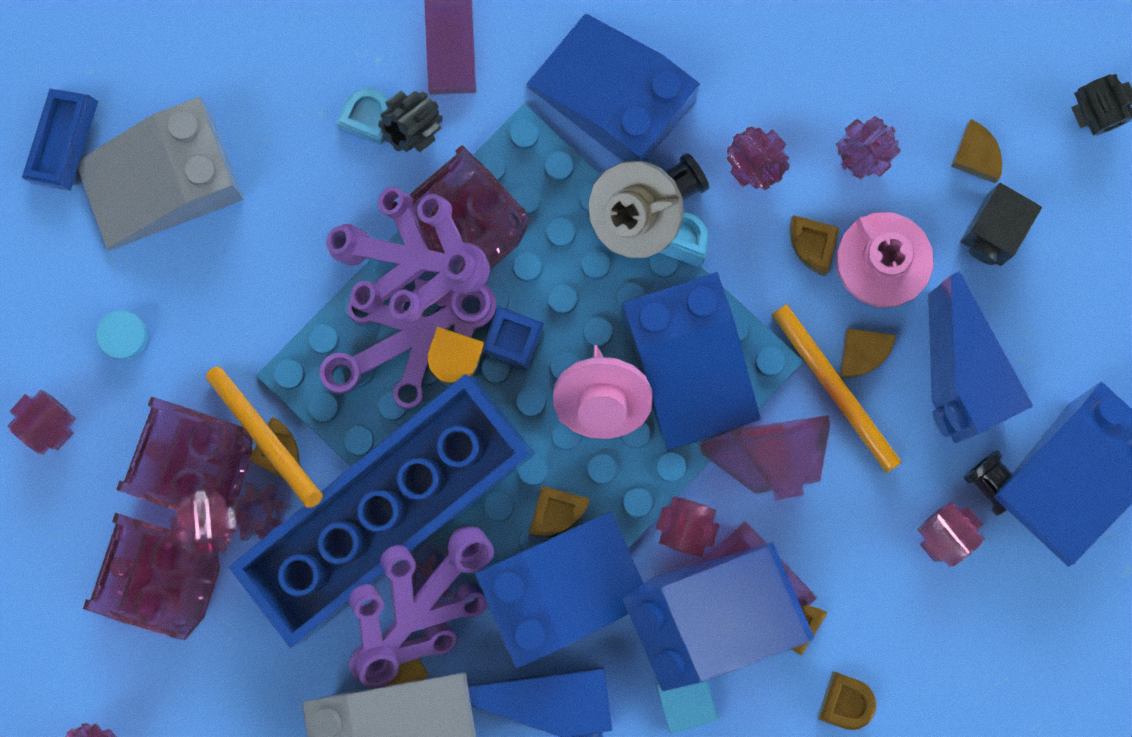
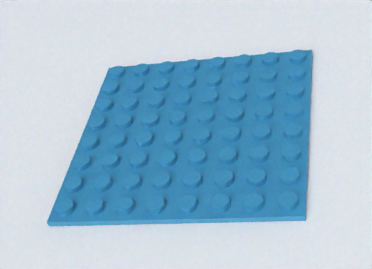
M524 103L435 193L451 204V217L463 242L471 243L485 253L490 266L489 277L485 284L494 293L496 310L500 306L544 323L543 331L527 371L482 354L477 369L473 374L536 454L428 541L446 558L449 555L448 545L450 536L456 529L463 526L479 528L485 533L494 548L492 560L488 565L555 536L529 535L542 486L590 499L582 517L569 529L612 511L629 549L743 427L741 426L667 451L652 407L651 413L642 426L628 435L612 439L586 437L573 432L559 420L553 408L554 385L561 373L576 362L593 358L595 345L598 346L603 358H616L634 365L639 370L620 314L623 302L709 275V273L701 266L697 267L659 252L647 258H627L611 251L599 240L590 222L588 201L593 185L600 178L601 174ZM439 205L433 208L431 217L436 215ZM416 212L414 215L430 250L445 253L435 227L420 220L418 212ZM399 231L388 241L405 245ZM370 259L256 375L350 467L449 388V386L444 385L433 375L428 365L421 385L424 392L422 404L414 410H405L398 406L393 398V390L395 385L403 378L411 349L363 374L358 387L348 394H335L322 383L319 373L320 366L329 355L346 353L353 357L401 331L374 322L369 325L356 324L347 312L351 291L358 282L368 281L375 283L398 266ZM465 262L460 269V273L465 268ZM425 271L418 276V279L430 281L438 273ZM411 281L400 290L412 292L415 288V282ZM723 287L734 317L759 410L804 361ZM392 296L386 299L383 304L389 306ZM469 298L463 304V310L469 314H474L481 308V302L476 298ZM410 302L404 304L403 310L407 311L409 309ZM432 304L423 310L422 316L428 317L445 307ZM356 308L354 309V314L357 317L363 318L369 315ZM493 318L484 327L475 329L472 338L485 342ZM455 326L449 328L448 330L453 332ZM347 367L338 368L334 372V381L339 384L346 383L351 376L350 369ZM413 386L404 387L400 392V400L404 403L413 402L417 398V389ZM461 571V574L471 583L480 586L475 572L465 573Z

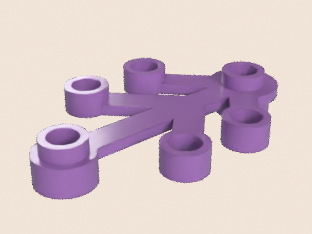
M392 186L386 188L381 193L378 206L383 214L393 218L405 245L372 239L366 231L351 224H342L333 228L327 236L326 245L333 259L348 266H357L366 258L398 265L375 283L368 281L358 282L351 291L350 301L354 308L368 314H373L380 310L386 299L392 296L389 303L391 315L401 321L413 323L421 317L423 310L451 290L460 294H466L480 289L489 277L490 266L485 253L479 247L463 242L451 217V204L436 194H428L423 197L417 209L420 220L435 227L445 253L431 251L412 211L413 202L411 196L407 192ZM399 197L397 206L392 209L394 200ZM439 205L436 215L431 217L433 208ZM465 262V268L460 273V269ZM425 271L438 273L415 293L408 290H400ZM370 291V299L367 303H364L365 296ZM408 300H410V307H409V309L404 313V312H403L404 304H405Z
M418 277L413 280L415 288L412 292L415 293L428 281L418 279ZM486 284L480 289L466 294H460L451 290L433 303L445 308L428 317L421 315L413 323H407L393 317L389 306L384 304L380 310L363 318L357 317L354 314L355 308L349 300L347 312L356 324L369 325L374 322L401 331L353 357L346 353L329 355L320 366L319 373L322 383L335 394H348L358 387L363 374L411 349L403 378L394 387L393 398L402 409L414 410L418 408L424 399L421 385L428 366V351L436 328L440 327L448 330L455 326L453 332L472 338L475 329L484 327L494 317L496 312L494 293ZM366 294L364 302L369 301V295ZM469 298H476L481 302L480 310L474 314L466 313L463 310V304ZM340 367H347L351 371L350 379L343 384L336 383L334 381V372ZM406 386H413L418 392L417 398L411 403H404L400 400V392Z
M463 526L452 533L448 545L449 555L415 596L413 595L412 574L415 571L416 563L409 550L404 546L397 545L388 548L382 554L380 564L390 579L394 622L382 635L378 615L383 610L384 602L374 586L368 584L361 585L351 592L349 605L359 620L361 645L354 650L349 659V670L356 681L369 688H379L387 685L396 677L399 664L431 654L444 655L450 652L456 645L457 637L447 621L463 616L467 618L477 617L485 611L488 603L482 589L475 583L462 585L455 592L453 599L435 604L461 571L465 573L478 572L485 568L492 560L494 554L493 545L481 529ZM404 560L399 566L392 567L396 562ZM475 597V599L472 602L466 603L468 600ZM372 599L368 604L361 606L364 601ZM425 628L423 637L404 642L411 632Z

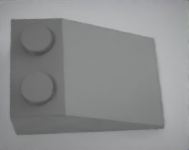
M200 97L149 116L82 157L78 166L81 180L105 246L109 251L244 200L213 116Z
M466 673L334 694L302 702L307 737H476Z

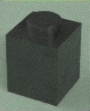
M999 183L985 197L960 242L969 247V253L977 260L989 265L996 263L1002 266L1014 257L1040 213L1042 206L1006 185Z

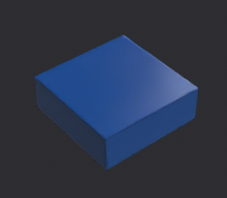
M498 306L486 336L482 354L527 371L543 331L544 323Z

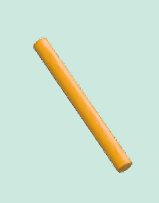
M786 304L774 312L771 316L883 470L887 473L902 463L790 307Z
M216 366L210 369L206 374V380L307 508H312L319 504L323 494L223 368Z

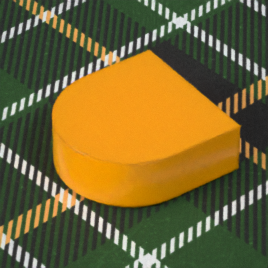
M437 327L428 351L429 368L439 381L450 385L454 384L465 374L473 376L485 343Z

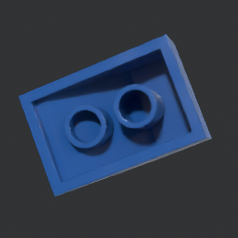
M586 13L526 84L530 90L623 162L647 161L695 103L700 87L698 81L663 54Z
M959 271L951 275L928 294L931 398L936 408L932 412L936 425L944 436H951L954 443L980 434L1033 407V404L961 272Z
M718 272L622 303L620 314L639 370L647 377L651 386L652 408L667 451L761 420L734 317Z
M1102 381L1069 403L993 496L1068 567L1074 565L1132 504V409Z
M612 511L475 572L516 669L558 651L629 615L622 598L644 584Z
M773 542L654 576L622 598L662 691L707 681L806 644L814 639Z

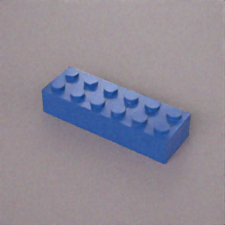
M465 374L321 491L323 498L319 504L312 508H307L305 505L302 506L228 568L283 640L292 648L306 641L348 607L349 596L355 588L365 584L374 586L386 576L380 564V559L388 548L397 545L404 546L412 555L536 453L474 376ZM404 560L396 562L392 567L400 565Z

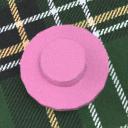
M893 212L872 213L865 217L861 216L843 234L836 252L837 273L845 289L858 301L876 308L898 307L913 300L928 284L934 267L933 248L925 232L911 219Z
M597 345L594 346L593 358L576 362L561 373L554 385L553 408L559 420L573 432L589 438L612 439L628 435L642 426L651 413L652 389L647 377L632 364L616 358H603Z

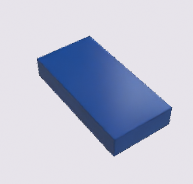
M49 89L22 175L24 180L33 184L71 191L98 101L86 94Z

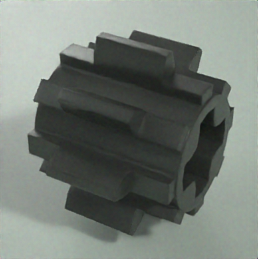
M1109 74L1080 87L1074 93L1078 104L1071 107L1080 128L1088 125L1093 136L1114 130L1132 120V87L1129 81L1123 84L1119 82L1116 74Z
M400 91L385 102L388 109L380 114L382 119L378 121V124L384 134L382 137L386 142L388 141L393 145L395 150L401 151L403 149L408 152L415 147L418 152H421L435 141L434 134L441 129L439 124L443 121V118L439 114L438 104L436 101L433 102L427 93L414 91L407 96L403 91Z

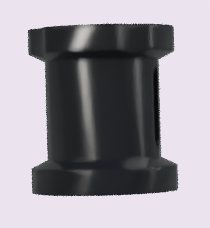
M689 153L680 156V163L666 171L675 181L683 200L697 191L704 193L710 188L704 172Z
M998 450L981 460L963 477L968 484L974 483L993 504L991 511L996 516L1004 513L1007 509L993 496L1012 474L1002 463L1001 458L1003 455Z

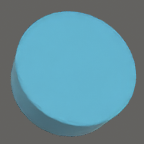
M117 310L110 312L101 319L96 330V340L98 346L105 354L114 359L125 361L136 358L145 350L149 340V332L145 322L140 317L126 310Z

